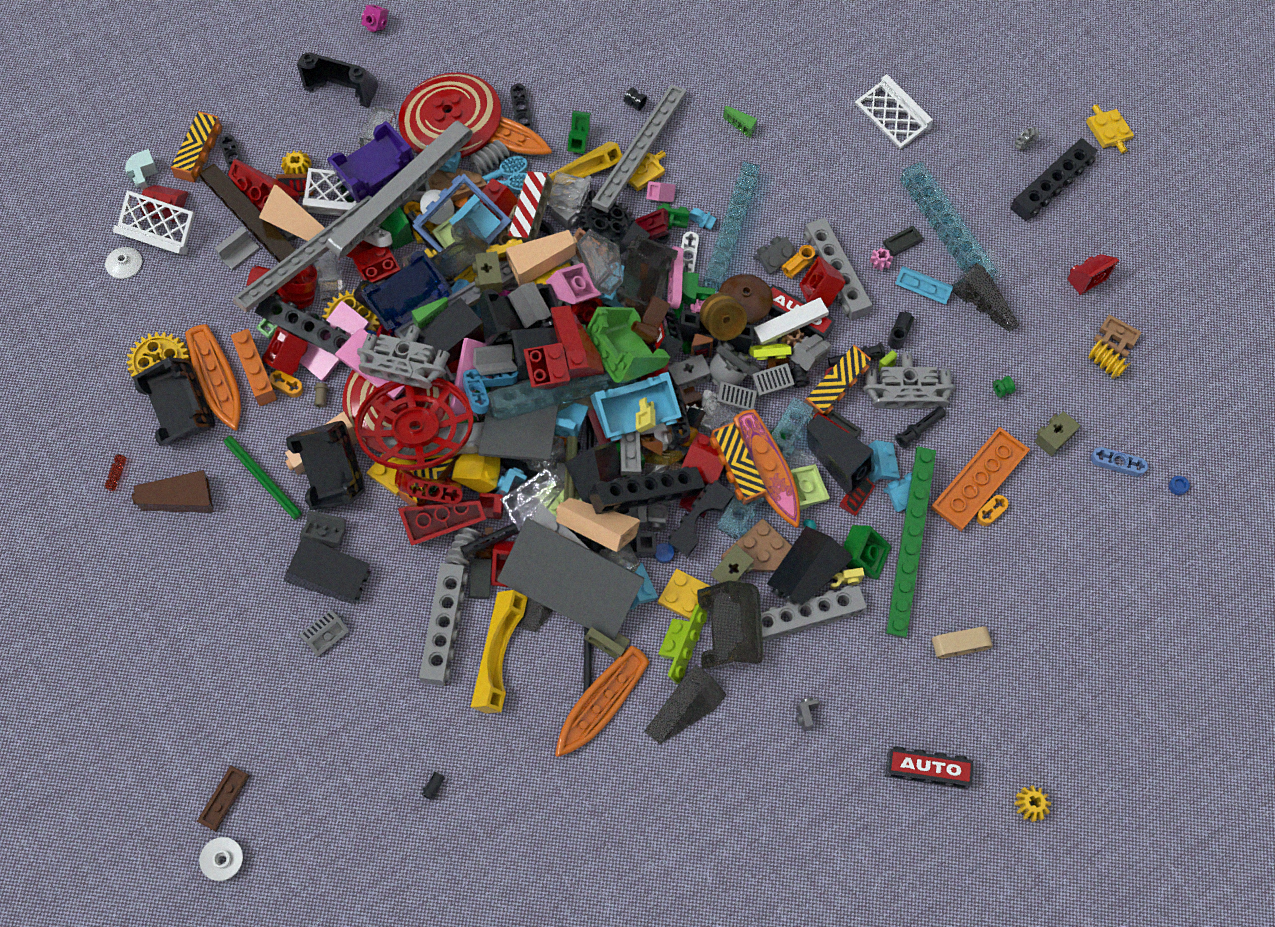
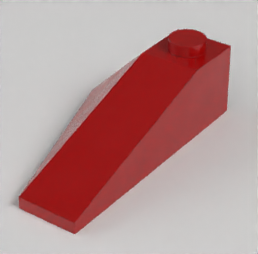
M237 159L233 160L228 176L239 190L247 195L249 201L260 212H262L274 184L298 203L301 194L288 185Z
M570 305L552 307L550 310L557 341L563 344L570 378L604 374L601 356Z

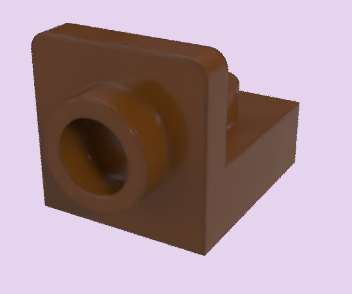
M493 527L485 528L486 535L493 532ZM494 545L487 547L486 551L476 552L477 558H492Z

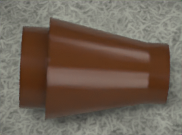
M634 321L631 325V331L635 332L646 343L653 344L658 340L660 331L656 326Z

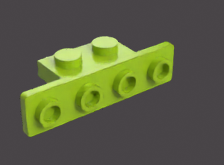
M698 604L695 605L689 621L672 619L658 653L662 658L673 660L668 677L676 684H680L685 675L686 667L692 658L694 647L707 620L708 613Z

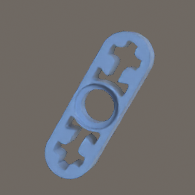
M1104 447L1096 448L1091 454V461L1094 465L1131 476L1140 477L1148 469V464L1143 458ZM1098 454H1102V460L1099 459ZM1115 458H1120V459H1122L1123 462H1124V465H1123V466H1118V465L1115 463L1114 459H1115ZM1136 464L1139 465L1140 470H1137Z

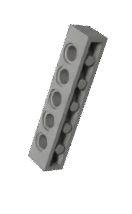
M826 217L806 224L803 237L815 249L816 258L820 256L834 268L838 269L846 282L845 284H847L844 285L843 289L835 297L842 305L843 314L847 315L850 321L870 314L872 303Z
M440 564L419 674L421 683L445 686L446 680H450L451 668L448 667L449 662L454 659L455 649H452L453 641H457L458 629H456V624L460 622L462 614L459 607L460 603H464L465 599L463 585H467L468 573H466L465 567L462 565ZM454 583L457 585L456 588L452 590L447 589V586L449 584ZM447 602L453 603L451 608L443 607ZM443 621L450 622L449 626L445 628L440 627V624ZM445 640L446 644L444 646H436L438 641ZM437 659L443 660L440 666L432 665Z
M850 585L842 588V591H828L820 597L812 596L802 606L795 602L793 605L787 603L781 608L774 606L768 608L763 613L753 612L748 614L744 625L751 645L864 614L867 606L860 587ZM843 600L847 606H841L837 601ZM819 606H826L828 608V611H821L819 609ZM800 611H807L810 616L804 617L800 614ZM788 616L791 621L784 622L781 617ZM769 621L772 626L769 628L764 627L762 622Z

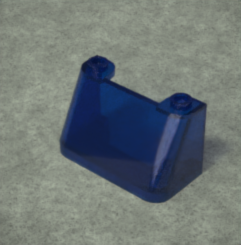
M424 250L413 253L410 256L409 265L379 286L370 284L361 293L364 300L391 336L395 335L394 331L413 319V310L441 298H448L453 293Z

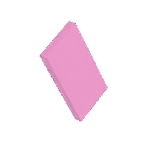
M343 301L338 304L326 319V321L331 323L330 327L334 329L340 327L346 331L345 335L349 337L360 327L366 330L371 324ZM330 332L325 334L324 340H328L330 338ZM343 341V342L340 344V348H341L347 341ZM308 342V350L299 362L324 382L341 360L335 355Z
M360 327L335 353V356L378 388L389 382V380L366 375L359 370L361 362L357 349L362 348L367 334H369ZM398 387L386 395L395 400L404 391L405 387Z
M464 338L454 384L465 395L463 373L466 370L475 369L473 366L474 348L486 347L485 343L469 338ZM452 394L450 408L454 414L459 416L466 413L463 404ZM473 412V415L477 417V421H483L485 413L477 414Z

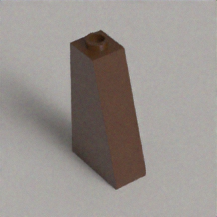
M204 470L133 486L132 500L134 505L137 504L141 511L214 512L209 479Z

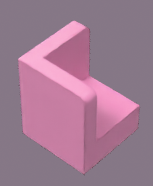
M648 181L646 199L673 202L676 185Z

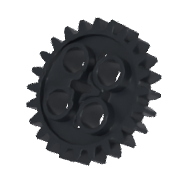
M588 200L587 204L584 203L579 212L578 221H580L579 226L583 227L582 230L600 243H604L607 247L616 238L618 239L622 226L634 222L635 218H631L632 212L627 213L628 207L622 208L623 203L616 204L615 201L609 212H605L593 207L592 201Z

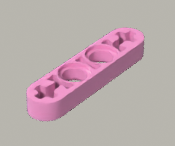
M673 246L670 251L667 302L671 304L669 308L673 309L679 308L682 299L683 248Z

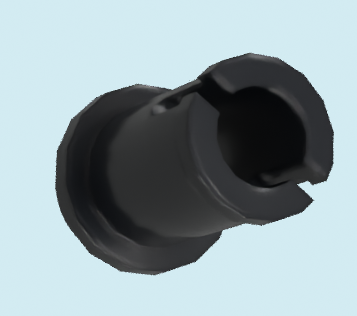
M433 772L426 787L422 788V796L429 800L436 798V793L445 777L437 772Z

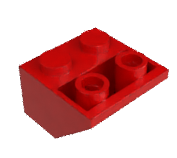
M375 246L352 257L355 269L362 281L369 280L375 284L399 273L401 270L388 246Z
M562 343L523 350L531 388L552 389L568 386L570 376Z

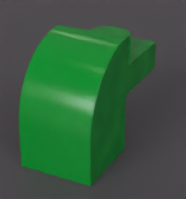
M573 111L567 151L585 154L590 134L591 113Z
M683 272L682 301L688 306L691 304L695 305L697 299L704 301L712 294H715V288L698 286L699 273Z

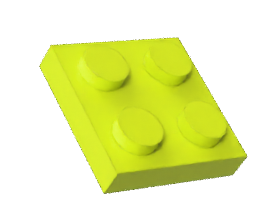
M786 343L750 346L749 354L757 358V360H766L768 356L786 358V355L791 354V346Z

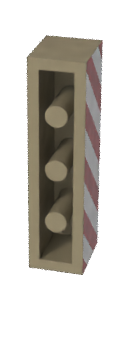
M527 172L526 178L523 180L521 194L518 196L517 208L513 212V221L508 229V237L511 240L522 239V242L526 243L537 239L553 185V181L548 173Z

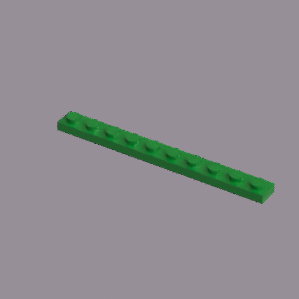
M919 446L915 450L885 633L901 638H906L936 456V450Z

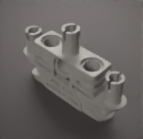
M413 326L409 327L405 339L380 334L379 338L374 334L371 337L369 333L362 348L357 349L361 362L359 370L362 373L425 389L432 387L431 382L446 374L444 367L450 354L446 351H443V354H441L442 350H438L436 355L433 346L417 343L416 341L421 330L416 326L414 330Z
M906 352L900 354L902 367L881 368L879 373L880 384H877L876 369H872V373L871 369H867L865 372L866 386L863 387V390L873 398L874 402L872 405L875 408L928 409L937 408L938 406L944 408L949 404L947 399L950 397V394L956 389V386L951 381L950 369H946V373L945 369L939 370V384L937 367H913L911 352H908V356Z

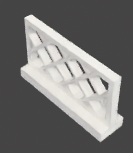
M887 74L881 78L880 83L855 101V105L900 150L924 131L928 132L932 128L933 119ZM881 88L886 94L885 97L875 96V92ZM873 100L872 107H865L862 102ZM874 101H885V106L874 107ZM887 101H894L897 104V108H886ZM874 111L884 112V118H876L873 115ZM886 112H896V119H886ZM898 112L906 113L908 119H898ZM885 123H895V130L886 129ZM897 123L908 124L907 130H897ZM910 124H917L920 129L909 131ZM896 134L907 135V139L900 143L896 139Z
M308 168L305 197L302 204L303 209L308 213L342 216L358 203L356 201L349 203L344 199L350 194L348 191L343 195L337 191V188L343 184L341 181L334 186L330 183L329 179L331 177H338L334 171ZM312 174H318L323 179L315 184L311 179ZM327 182L331 188L323 193L318 187ZM315 189L320 193V196L316 199L309 198V193ZM334 191L339 198L331 201L326 196Z
M127 190L118 225H114L113 232L178 254L187 255L188 247H186L195 212ZM132 196L136 197L140 203L134 208L130 204ZM152 202L156 210L148 213L145 205ZM142 207L146 216L138 220L134 211ZM168 207L173 215L165 219L162 210ZM158 213L162 221L155 225L151 216ZM182 213L189 214L187 222L181 224L178 218ZM129 214L135 220L130 225L125 224L126 216ZM175 218L179 227L171 230L167 222ZM148 219L151 228L143 230L140 223ZM164 224L168 233L161 236L157 228ZM178 230H181L183 234L181 242L176 241L173 235Z

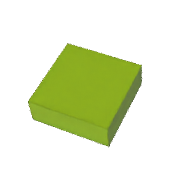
M892 350L881 359L878 371L880 372L882 367H893L896 365L897 353Z

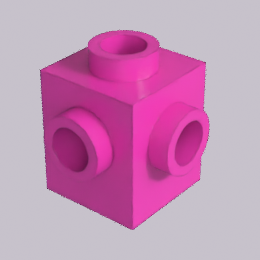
M375 4L366 5L362 13L361 25L366 26L367 30L371 32L384 30L387 25L389 10Z

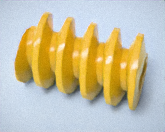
M1101 339L1091 349L1088 359L1095 358L1094 364L1101 362L1099 368H1106V374L1113 372L1111 378L1114 379L1119 377L1130 366L1131 362L1124 365L1126 358L1118 360L1120 353L1113 355L1114 348L1107 350L1109 344L1106 343L1102 346L1103 339Z

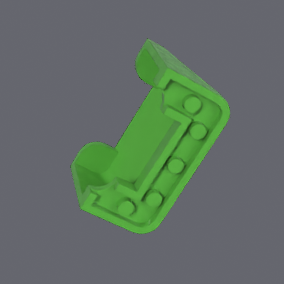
M597 307L586 329V333L598 350L602 365L616 383L628 382L664 368L667 365L670 356L664 349H657L652 354L644 341L635 332L631 331V325L634 321L641 322V318L634 308Z

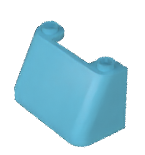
M669 372L633 384L609 389L606 392L604 390L595 392L590 396L606 439L610 438L611 442L622 439L623 434L637 431L636 413L640 412L639 400L647 397V403L654 402L655 425L665 423L666 426L677 423L676 419L682 417Z

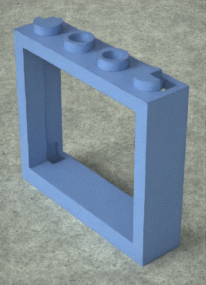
M465 174L454 178L451 182L453 185L449 189H443L438 195L440 198L436 202L432 201L426 207L427 211L423 216L419 214L413 221L415 223L413 228L460 274L475 260V254L482 253L511 223V220ZM465 184L501 219V224L458 264L421 227Z

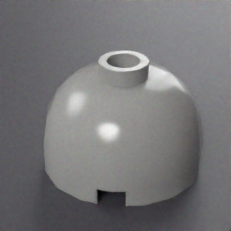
M717 353L710 363L709 370L713 377L712 381L717 386L721 381L737 386L747 375L746 372L742 371L720 353Z

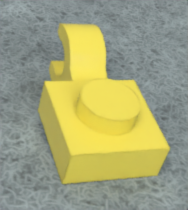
M647 397L639 400L640 412L636 413V430L640 433L655 426L654 402L647 403Z
M863 568L844 570L843 573H837L832 577L836 579L837 583H832L830 589H837L841 583L852 586L859 584L864 577Z

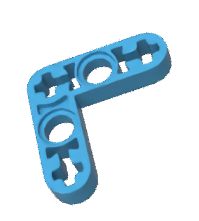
M476 369L466 370L463 373V386L472 411L477 414L486 413L489 410V398L485 387L513 385L517 382L518 371L480 375ZM486 376H492L494 379H489ZM477 390L480 391V393H473L471 391Z

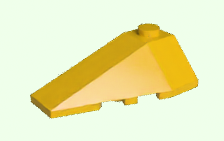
M478 453L462 454L455 462L451 479L479 493H488L497 486L500 473V457L479 456Z

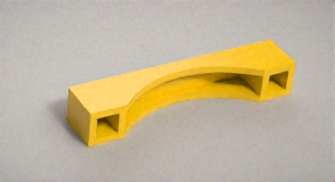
M608 141L549 174L553 185L548 201L574 182L618 163L623 156L618 143Z
M515 590L497 592L470 706L485 714L500 713L503 708L506 695L502 678L504 654L515 627L524 616L528 598Z

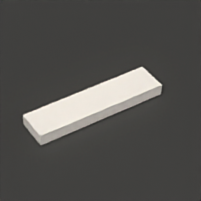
M818 298L754 327V332L760 343L764 345L829 315V311L822 299Z

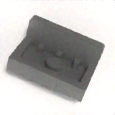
M777 236L770 241L771 244L766 247L764 245L756 250L757 254L753 258L754 260L759 259L767 274H771L797 254L787 236L782 238Z
M308 511L307 522L300 533V540L304 536L325 546L338 549L346 533V520L340 517Z

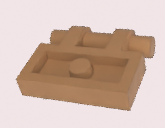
M1109 314L1099 329L1105 336L1102 337L1096 334L1093 340L1098 342L1103 339L1102 346L1108 343L1107 348H1114V354L1120 353L1121 356L1126 358L1130 352L1124 349V346L1132 349L1142 332ZM1111 337L1120 342L1119 345L1109 341V338Z

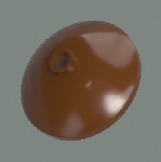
M738 274L728 278L721 285L718 292L730 294L743 306L747 313L746 324L756 323L765 318L770 312L773 303V294L768 284L761 278L751 274Z

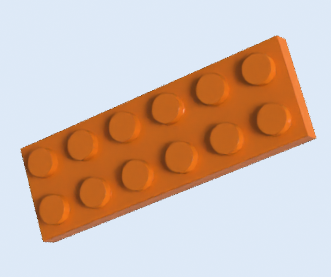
M999 426L932 504L931 509L962 532L1028 454L1030 449Z

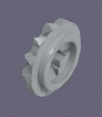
M1037 127L1028 128L1017 137L1014 144L1017 150H1024L1038 139L1040 132Z

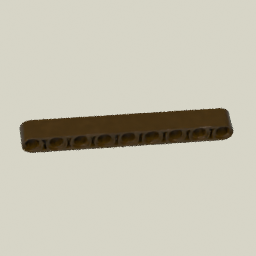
M213 163L199 173V176L209 189L278 263L296 251L271 223L259 218L261 212L216 164Z

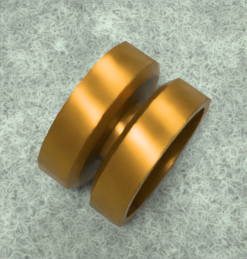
M722 292L712 294L701 305L699 312L700 320L711 335L718 340L727 341L734 339L744 330L747 323V313L743 306L730 294Z

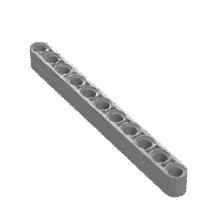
M458 120L451 124L328 238L326 248L340 258L345 257L470 140L473 131Z

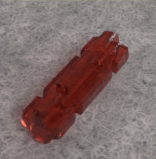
M115 455L113 460L115 463H112L107 476L109 479L104 484L106 490L115 491L117 487L116 482L119 481L123 470L122 466L126 462L124 455Z

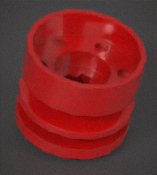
M310 264L276 290V295L282 297V302L286 304L292 302L297 305L298 309L309 307L315 299L317 270Z

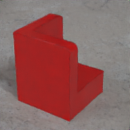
M480 493L479 498L486 518L502 520L503 495Z

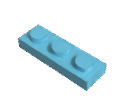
M902 266L895 283L945 305L954 287L905 266Z

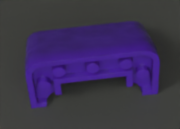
M387 121L375 127L373 133L374 140L349 156L345 157L343 153L338 152L327 158L330 167L357 203L367 196L373 197L414 160L410 145Z

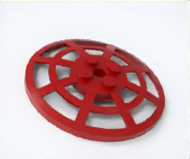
M436 378L431 382L432 386L443 389L438 398L414 395L413 386L389 381L369 394L357 411L355 432L358 443L369 458L378 464L396 470H423L444 463L465 446L472 433L474 417L467 396L457 386L441 378ZM401 386L405 387L407 397L398 399L387 407L377 401L388 392ZM450 393L463 404L466 413L455 417L452 409L445 403ZM416 402H427L433 405L430 409L416 407ZM408 403V409L398 414L392 412L395 408ZM372 406L380 412L376 419L374 430H362L364 417ZM441 408L447 413L449 419L439 422L435 414ZM385 417L392 420V430H381ZM468 420L467 432L459 444L451 442L455 436L457 424ZM413 426H420L419 429H411ZM451 426L446 440L438 437L439 429ZM363 437L376 438L379 447L386 453L380 457L371 453L364 443ZM394 437L397 444L390 449L383 442L382 438ZM430 443L440 445L433 451L424 454L423 447ZM404 447L415 448L416 455H404L398 452ZM445 448L452 449L446 455L425 463V458L434 456ZM392 457L402 460H417V464H396L388 462V460Z

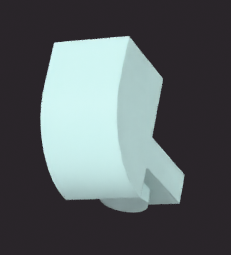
M149 149L132 155L125 166L130 181H134L136 188L140 187L142 191L148 188L145 177L158 173Z

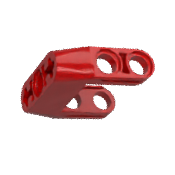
M406 470L396 471L395 485L400 491L412 497L449 504L459 503L462 499L461 484L450 477H446L445 481L414 476L410 471ZM414 483H416L419 486L413 487V489H411V485H414ZM431 486H437L435 493H428Z

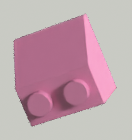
M584 263L557 270L546 281V284H551L557 299L571 304H577L602 295Z

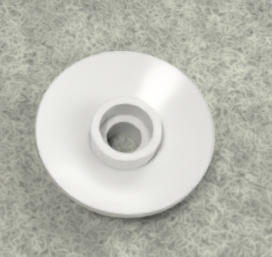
M429 190L422 196L420 200L422 214L427 211L426 207L432 201L436 202L440 198L438 196L441 193L440 190ZM449 199L428 221L441 225L453 216L454 205L452 200Z
M121 247L108 255L105 267L112 277L128 279L140 271L143 260L136 249Z
M227 837L213 839L201 851L199 859L200 868L209 879L215 881L230 879L241 868L243 852L239 844L233 839ZM222 857H226L227 859L224 864H220V859Z

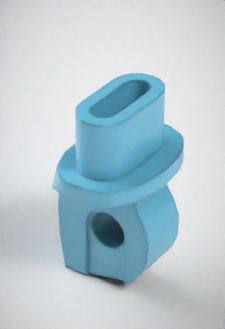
M693 208L689 213V219L698 223L700 228L704 226L710 230L717 218L710 215V211L706 214L698 208Z

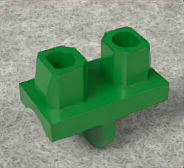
M663 203L661 206L658 205L657 210L662 208L668 210L669 230H672L673 226L687 229L690 213L687 207L681 206L675 209L666 203Z

